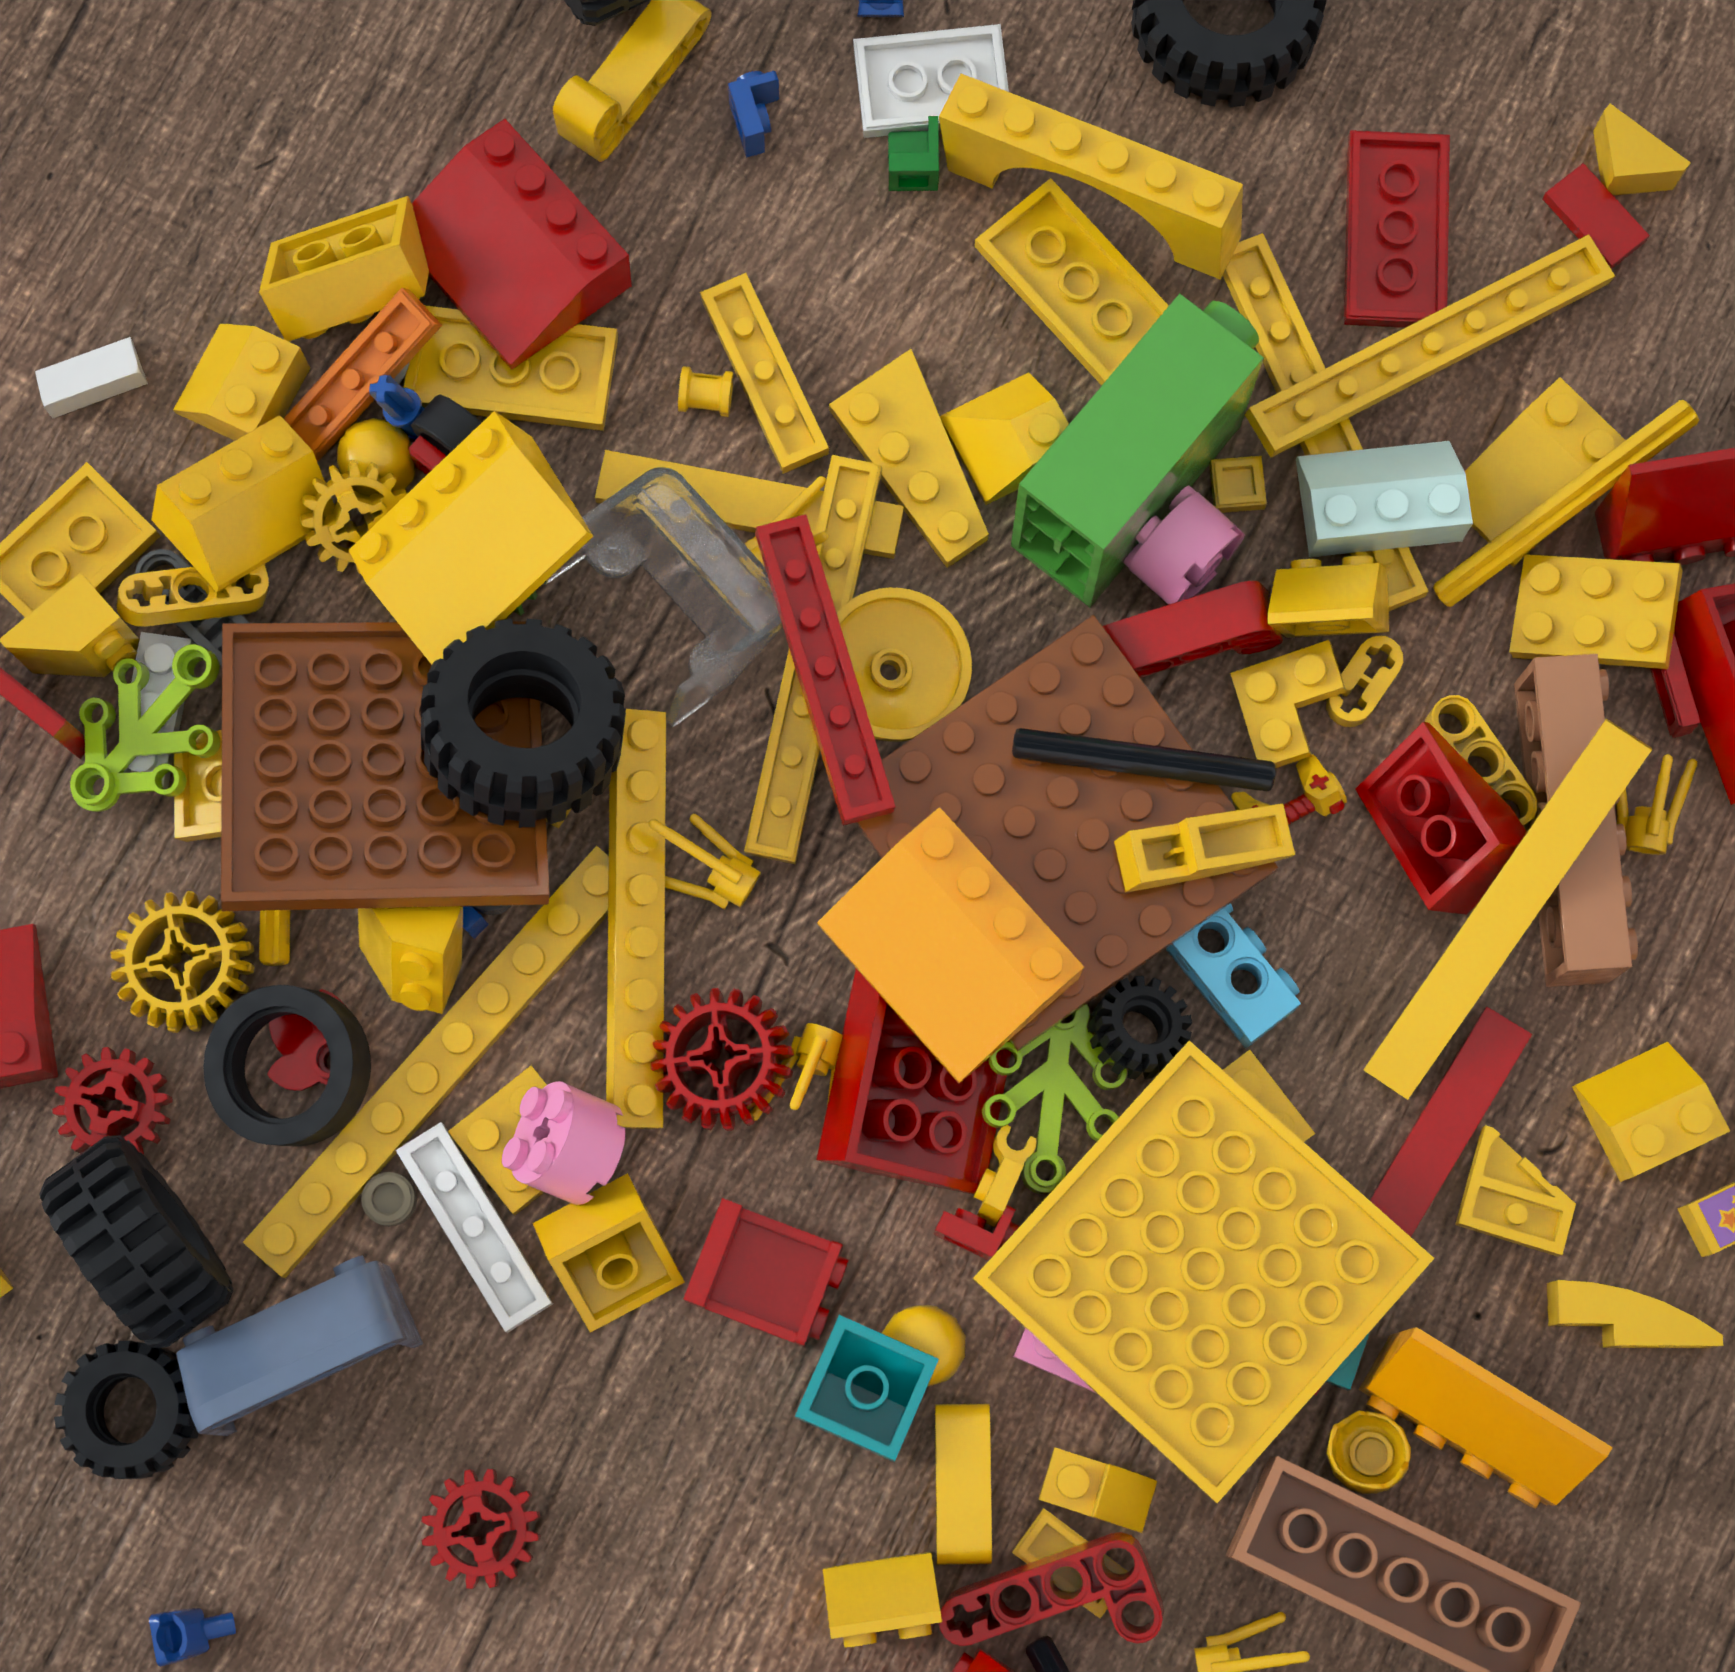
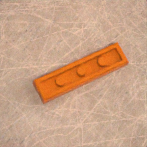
M401 288L283 418L313 450L317 462L375 400L369 394L370 384L378 383L379 376L390 375L394 379L441 328L442 324L409 289Z

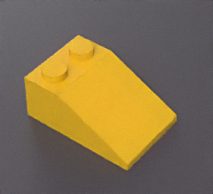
M1559 377L1465 470L1473 520L1472 527L1489 543L1626 440ZM1538 542L1524 554L1530 553L1540 542ZM1524 554L1511 562L1510 565L1515 567L1524 558Z

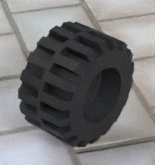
M118 1341V1344L105 1343L95 1347L96 1353L93 1355L84 1354L75 1361L80 1367L75 1372L67 1371L61 1381L68 1386L65 1394L57 1393L55 1405H62V1416L54 1417L56 1429H63L66 1436L60 1440L62 1446L66 1451H73L76 1454L73 1460L79 1466L89 1467L93 1470V1474L101 1477L143 1479L153 1477L154 1473L169 1470L174 1467L172 1462L175 1459L184 1458L191 1448L187 1444L191 1438H198L199 1434L189 1412L175 1353L165 1348H151L146 1343ZM127 1378L144 1380L153 1391L157 1405L155 1420L150 1430L141 1439L133 1443H123L115 1439L109 1432L104 1420V1406L109 1393L119 1382Z

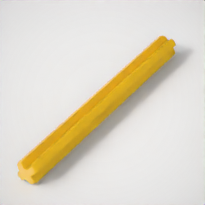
M1685 400L1676 402L1438 580L1433 586L1436 595L1445 606H1454L1610 490L1628 465L1649 461L1696 426L1699 422L1697 413Z

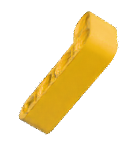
M651 0L588 82L576 75L570 78L562 87L553 106V115L558 134L597 161L603 162L606 160L700 40L709 25L712 14L711 10L696 0Z

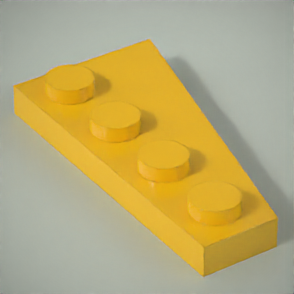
M909 349L829 404L830 413L866 461L882 465L881 481L899 505L904 506V512L946 568L988 540L989 533L912 349Z

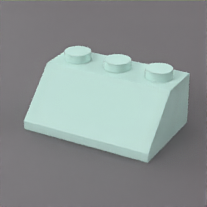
M1450 441L1297 456L1296 458L1309 557L1462 542L1473 524L1466 473Z

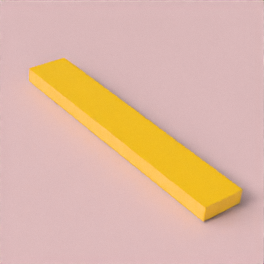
M605 450L595 500L596 503L755 533L757 526L771 523L806 488ZM821 490L794 516L807 515L813 536L824 493ZM875 501L864 554L890 559L895 558L904 506Z

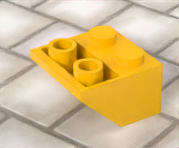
M931 1552L823 1568L831 1639L843 1637L844 1647L877 1643L876 1632L898 1629L899 1639L931 1635V1624L942 1622Z

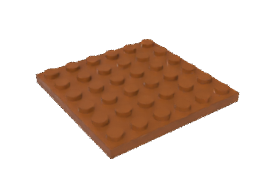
M1094 615L883 758L882 764L896 808L893 813L856 822L882 859L902 838L940 807L1084 966L1080 978L1010 1039L1017 1052L1268 878L1279 868L1275 862H1270L1196 880L1125 892L1114 841L1131 830L1177 824L1190 817L1236 811L1219 785L1018 759L1013 756L1014 733L1019 728L1193 751Z
M512 621L513 624H526V621ZM398 622L222 624V911L549 904L546 818L536 820L535 827L519 828V821L506 819L504 826L488 822V814L479 811L476 816H472L460 809V798L457 796L453 800L448 799L438 789V778L429 775L424 763L425 751L421 749V698L423 686L427 684V675L432 664ZM530 698L501 700L486 707L474 719L477 726L487 736L504 745L517 748L542 746L539 700Z

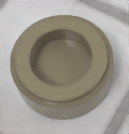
M383 1172L375 1175L366 1183L362 1192L361 1202L365 1214L372 1221L382 1226L392 1227L406 1222L412 1216L417 1205V1194L412 1183L402 1175L394 1172Z

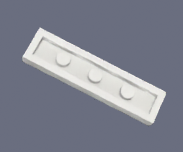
M442 1122L395 1150L505 1332L512 1331L553 1305Z

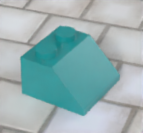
M839 1315L795 1414V1418L895 1462L939 1359Z

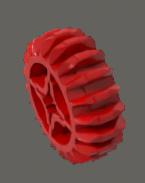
M712 988L709 994L710 1004L705 1005L704 1000L698 993L692 994L690 1001L694 1010L688 1013L682 1006L677 1004L673 1007V1012L680 1019L678 1024L674 1026L668 1021L661 1022L660 1029L669 1035L670 1038L668 1042L663 1040L654 1041L653 1047L658 1052L664 1053L666 1058L651 1062V1070L654 1072H664V1074L668 1073V1075L659 1079L655 1087L660 1093L674 1091L668 1097L666 1105L673 1111L685 1105L682 1113L683 1120L691 1124L702 1112L701 1126L705 1130H712L718 1115H720L723 1128L726 1131H733L735 1127V1114L739 1113L742 1121L747 1126L753 1125L755 1121L750 1110L757 1105L766 1115L772 1112L771 1105L764 1099L768 1092L778 1098L784 1097L786 1091L780 1085L774 1083L775 1078H791L793 1071L790 1067L778 1064V1061L793 1057L794 1050L788 1045H776L789 1036V1031L784 1025L771 1028L776 1022L778 1014L773 1008L759 1014L762 1000L758 996L753 995L743 1006V993L739 989L734 988L729 994L727 1003H724L721 990L719 988ZM727 1019L738 1020L755 1028L761 1039L762 1046L751 1047L749 1044L733 1043L732 1032L728 1029ZM711 1023V1025H708V1036L705 1043L698 1049L687 1051V1055H684L686 1046L692 1036L703 1026ZM722 1043L732 1056L738 1055L734 1056L733 1059L725 1061V1069L722 1070L723 1076L720 1074L721 1070L711 1063V1060L720 1057V1049H723ZM758 1063H762L760 1072L751 1086L734 1097V1093H737V1080L740 1074L745 1070L757 1068ZM694 1071L697 1075H711L713 1087L717 1090L718 1100L704 1099L693 1094L685 1081L683 1072Z

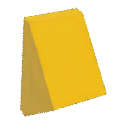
M1611 103L1603 111L1593 130L1600 180L1613 196L1673 190L1691 163Z

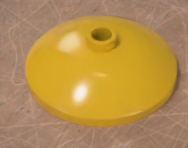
M888 587L860 594L848 601L836 612L875 739L890 742L910 741L961 706L971 681V651L960 624L943 605L931 597L914 590ZM881 666H893L897 671V678L894 680L885 679L880 672Z

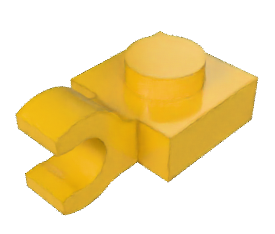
M1008 1125L1003 1126L999 1130L993 1143V1150L999 1161V1167L996 1172L988 1168L985 1170L974 1194V1198L983 1201L977 1216L986 1220V1223L993 1227L996 1226L1005 1210L1025 1161L1031 1157L1036 1148V1138L1030 1136L1024 1149L1019 1151L1011 1149L1006 1141L1011 1126Z

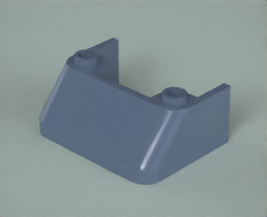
M363 1255L352 1258L334 1267L333 1271L336 1276L217 1332L212 1325L185 1336L182 1339L185 1347L179 1350L176 1356L189 1412L198 1434L228 1436L237 1432L233 1421L397 1344L410 1348L422 1345L423 1341L390 1266L379 1261L366 1263Z

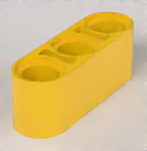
M1449 695L1441 698L1429 712L1424 722L1430 723L1467 762L1469 757L1479 756L1489 763L1491 775L1482 778L1502 799L1512 800L1518 805L1520 810L1519 820L1523 827H1525L1534 818L1537 811V799L1533 790L1476 707L1467 698L1460 695ZM1451 714L1457 717L1462 725V732L1458 734L1446 732L1439 724V715Z
M935 1404L937 1565L992 1564L989 1404Z

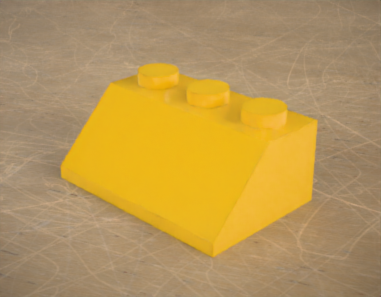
M405 196L271 242L259 293L284 340L289 342L301 337L313 339L325 333L329 328L345 322L351 324L363 322L369 319L375 312L381 311L401 288L409 289L418 299L425 296L429 269L409 197Z
M279 415L158 484L151 520L212 588L219 592L305 540V536L314 528H307L301 525L300 516L312 513L311 509L303 505L302 498L303 495L316 496L318 494L312 482L315 477L322 479L324 482L325 480L313 450ZM332 498L328 500L324 508L322 521L325 520V516L332 514L335 505Z

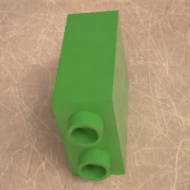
M1179 293L1019 483L1011 547L1091 608L1125 567L1123 563L1125 558L1139 544L1135 539L1139 531L1154 516H1158L1163 520L1170 513L1169 505L1186 486L1189 485L1191 487L1209 466L1210 461L1219 454L1241 427L1264 359L1262 355L1254 350L1255 346L1259 343V336L1251 323L1242 314L1223 302L1211 301L1202 311Z

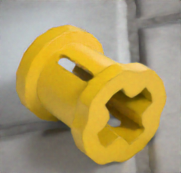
M683 366L678 393V412H687L688 408L719 411L721 416L729 417L733 391V372L725 371L723 376L694 373L691 367Z

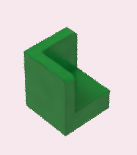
M928 116V131H892L888 134L889 191H938V116Z

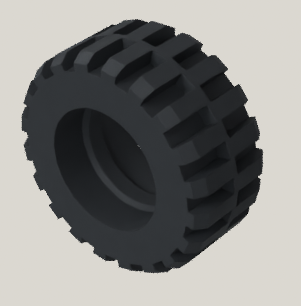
M1133 0L1132 32L1133 37L1139 40L1137 50L1143 62L1150 63L1154 61L1152 74L1162 84H1165L1168 80L1175 83L1174 93L1185 99L1189 97L1190 93L1201 96V104L1215 107L1216 100H1228L1229 107L1244 106L1246 98L1249 96H1253L1257 102L1272 97L1275 85L1279 89H1284L1295 80L1297 70L1304 69L1311 57L1324 17L1323 12L1327 0H1268L1272 7L1274 18L1264 27L1242 35H1224L1203 27L1189 14L1182 0Z
M527 618L526 624H513L512 619L495 621V628L486 630L484 625H480L467 631L464 643L460 639L452 641L443 650V659L440 658L433 662L427 675V684L423 686L421 698V749L425 751L424 763L429 775L438 778V789L448 799L453 800L458 796L460 798V809L470 815L476 816L479 811L488 814V822L504 826L505 819L519 821V828L535 827L536 820L545 818L548 824H554L566 820V811L572 809L574 813H580L592 804V795L598 796L603 794L610 784L611 773L617 771L621 756L626 709L624 708L625 693L622 682L615 678L616 669L610 660L604 655L597 658V646L586 637L582 636L579 640H576L572 637L571 629L556 624L554 629L542 626V620ZM509 698H530L544 702L557 709L568 720L572 728L563 737L550 744L535 748H517L504 745L487 736L477 726L474 719L482 710L495 702Z
M121 1135L104 1137L45 1179L39 1195L43 1201L42 1207L44 1212L49 1216L50 1224L55 1233L59 1235L68 1254L73 1257L80 1268L79 1270L87 1281H90L105 1304L109 1305L117 1318L125 1326H128L140 1341L144 1340L147 1346L151 1348L169 1347L229 1303L234 1288L232 1287L229 1275L225 1271V1266L214 1251V1247L208 1238L205 1237L194 1217L187 1211L183 1202L166 1183V1180L153 1168L149 1160L141 1152L137 1151L129 1140L126 1141Z

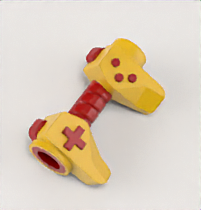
M1312 754V757L1298 761L1296 767L1304 794L1283 804L1288 825L1314 811H1317L1322 816L1342 811L1345 803H1347V798L1336 776L1330 771L1327 772L1314 754ZM1233 792L1231 796L1236 810L1270 805L1254 799L1246 792Z

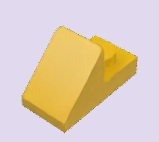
M1054 1447L1038 1500L1142 1533L1157 1480L1112 1464H1105Z

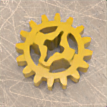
M349 460L348 473L341 474L334 465L330 466L331 480L326 483L322 479L315 477L312 482L318 494L316 496L303 495L302 498L303 505L312 510V513L300 516V522L303 527L314 528L305 536L308 546L322 544L317 553L319 560L325 562L332 556H335L336 568L340 572L345 570L348 562H354L348 551L350 548H345L337 543L344 539L356 543L407 494L405 488L392 491L397 481L395 476L390 472L382 479H379L378 467L372 462L367 467L365 473L359 472L355 460ZM352 486H367L377 490L380 494L375 492L368 496L354 491ZM335 494L337 502L332 514L325 516V520L322 521L324 508L328 500ZM358 508L359 512L364 514L365 523L362 526L356 527L353 521H349L350 515L348 512L351 509ZM355 564L358 573L361 574L357 565Z

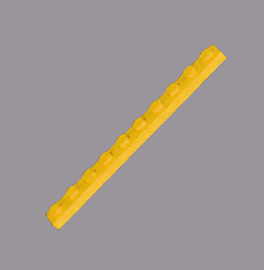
M597 845L549 898V904L543 905L243 1241L250 1250L279 1276L286 1279L363 1192L366 1183L372 1177L379 1174L397 1154L395 1150L405 1145L608 916L609 856Z

